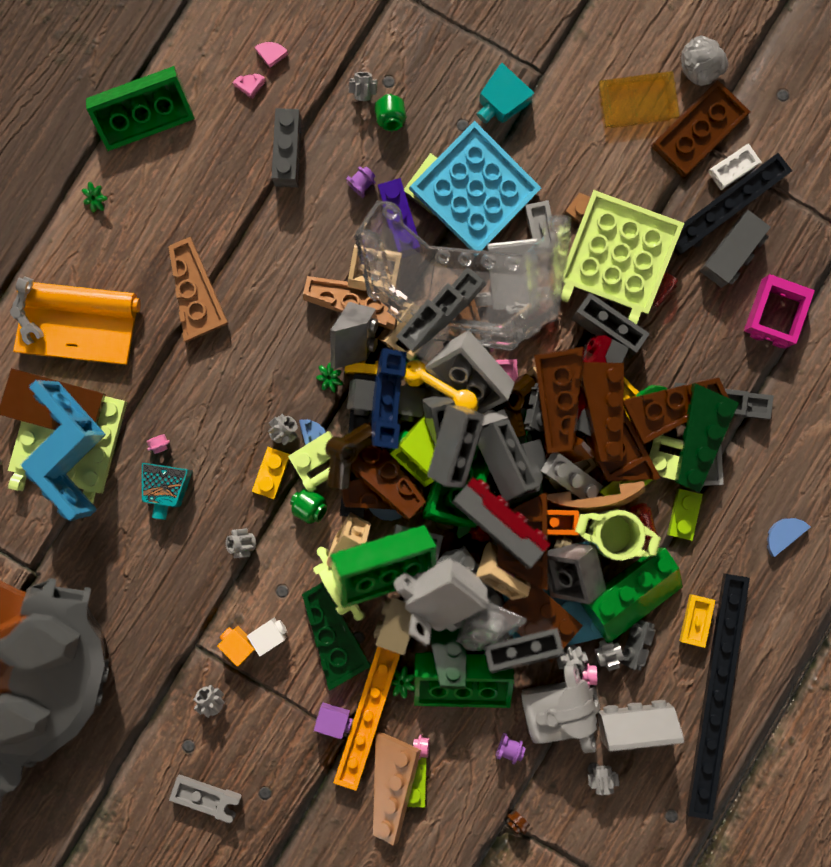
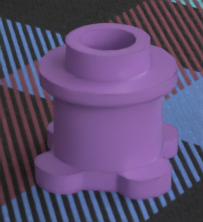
M359 166L357 168L358 172L352 178L349 176L346 178V183L361 198H364L367 188L371 184H376L374 181L376 176L368 167L363 169Z
M503 733L496 750V758L500 760L501 757L511 760L512 764H515L517 761L521 762L525 753V747L522 746L523 741H514L509 739L506 733Z

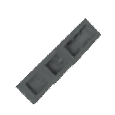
M467 267L452 285L447 283L433 301L427 299L396 337L414 353L452 322L482 291L487 283Z
M675 383L674 387H678V386H682V385H686V384H685V383ZM725 389L730 399L739 402L734 416L771 420L774 395Z

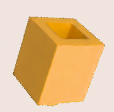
M239 626L233 630L229 627L219 637L222 641L217 645L237 667L255 650L247 638V634Z

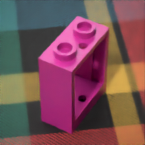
M771 274L767 275L761 280L744 332L750 333V337L756 340L763 341L766 339L772 341V345L778 348L786 349L797 344L815 290ZM770 292L800 302L789 335L759 324Z

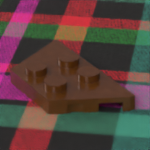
M623 408V461H596V457H593L606 481L657 480L661 478ZM585 436L583 438L584 441L594 452L591 436Z
M541 494L511 509L515 514L519 512L529 521L527 525L533 530L537 528L547 536V494ZM497 543V566L543 590H548L547 549L531 568L526 569Z

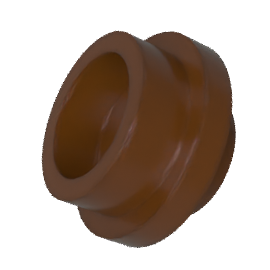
M517 811L507 816L510 820L507 823L508 826L517 835L520 832L524 835L527 833L526 829L530 825Z

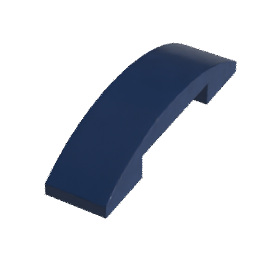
M383 348L381 351L372 405L373 446L398 449L400 424H397L401 378L405 376L407 352Z

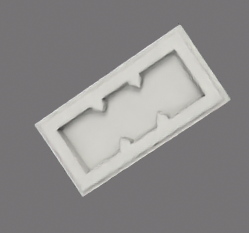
M748 143L712 167L708 173L720 190H723L762 162Z

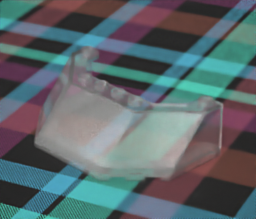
M376 201L354 234L368 296L375 302L379 300L389 308L387 312L401 323L403 321L408 323L427 299L433 301L447 283L452 285L467 267L487 283L473 301L431 340L450 342L469 330L483 347L512 351L525 338H530L547 322H552L558 316L571 239L569 216L554 215L548 217L543 226L544 238L523 255L429 246L403 223L400 208L396 204L387 201Z

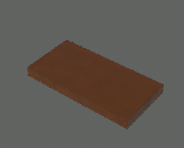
M717 80L651 147L684 179L751 111Z
M11 368L0 404V415L56 430L61 424L51 417V411L45 405L40 404L34 398L35 393L29 388L35 380H56ZM56 381L68 391L97 424L106 394Z

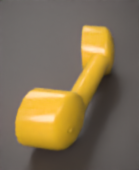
M411 360L406 364L404 380L409 386L416 387L425 382L453 399L456 406H463L477 411L478 401L472 391L465 389L455 390L427 373L425 363L420 360Z

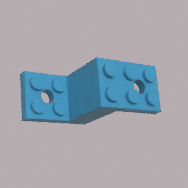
M35 380L29 386L35 393L34 398L40 404L45 405L51 411V417L61 425L20 466L25 470L26 477L42 489V495L58 507L57 510L62 517L69 521L89 517L98 509L66 473L106 434L59 382Z

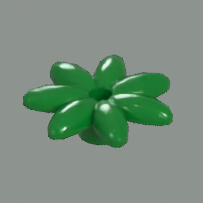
M88 182V189H82V193L87 196L83 203L85 205L90 204V209L93 213L96 212L97 208L100 211H104L102 202L106 201L107 197L101 193V185L94 188L92 182Z
M331 362L327 365V369L322 365L319 366L322 374L318 375L316 379L324 381L322 390H326L329 387L335 393L336 385H343V382L338 378L342 371H333Z
M406 666L403 667L401 673L395 670L394 676L396 679L391 682V686H396L393 690V696L401 693L404 699L407 698V690H415V687L411 684L415 675H407L408 668Z

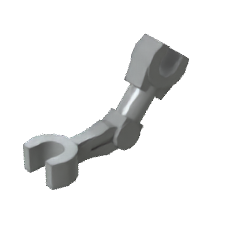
M24 276L23 279L18 278L16 290L18 293L10 314L22 327L20 329L22 339L29 345L34 343L31 338V332L35 334L37 339L44 337V334L34 322L30 323L25 315V300L33 287L34 279Z

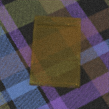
M673 71L601 80L598 82L605 128L663 122L680 117Z

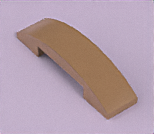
M644 481L620 484L621 494L573 500L570 491L547 494V501L550 505L563 510H579L580 513L602 512L618 508L635 500L645 492Z

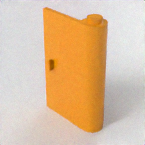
M34 282L31 291L27 294L24 311L29 322H34L43 331L44 337L37 339L35 334L31 332V338L34 343L27 345L22 339L20 332L22 327L18 323L13 352L128 365L136 313L140 311L141 301L135 293Z

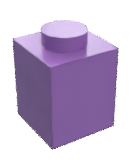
M323 702L314 731L342 739L344 732L349 733L353 720L348 718L350 710Z

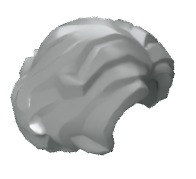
M697 36L691 39L682 50L681 66L685 76L692 83L703 86L711 84L720 75L725 74L728 68V59L717 41L706 36Z

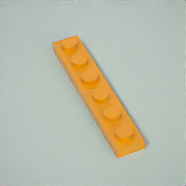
M377 646L333 782L334 784L357 791L400 657L399 653Z

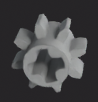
M357 72L354 78H350L349 93H354V99L369 101L372 99V95H376L377 80H372L371 73Z
M281 414L269 422L272 428L268 430V433L274 442H282L283 445H286L297 438L295 431L298 427L292 417H284Z
M247 528L231 530L232 535L226 538L227 551L230 554L234 553V558L250 557V551H253L256 547L254 535L248 533Z
M605 640L599 641V648L594 649L599 666L607 667L608 671L620 668L619 661L624 660V656L619 643L613 644V642L607 643Z
M568 645L563 649L564 656L556 659L558 667L564 670L565 666L576 664L579 674H581L586 669L585 663L589 662L586 652H582L580 646Z
M212 685L201 688L193 699L197 703L194 709L200 715L204 714L207 718L210 715L218 714L222 710L223 704H225L221 699L224 693L219 688L215 689Z
M596 766L593 768L594 774H588L589 787L595 789V793L598 795L613 794L614 787L619 786L618 774L612 772L611 766Z

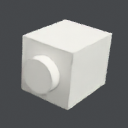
M274 617L247 635V638L258 655L262 656L287 638L285 634L287 629L281 620L277 621Z

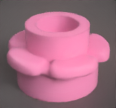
M165 434L147 440L149 446L147 450H153L154 454L168 449L167 444H169L170 440L166 439Z
M587 663L586 669L582 672V680L587 681L589 688L590 685H597V667Z
M419 735V739H414L413 746L421 749L420 760L421 757L428 758L429 737Z

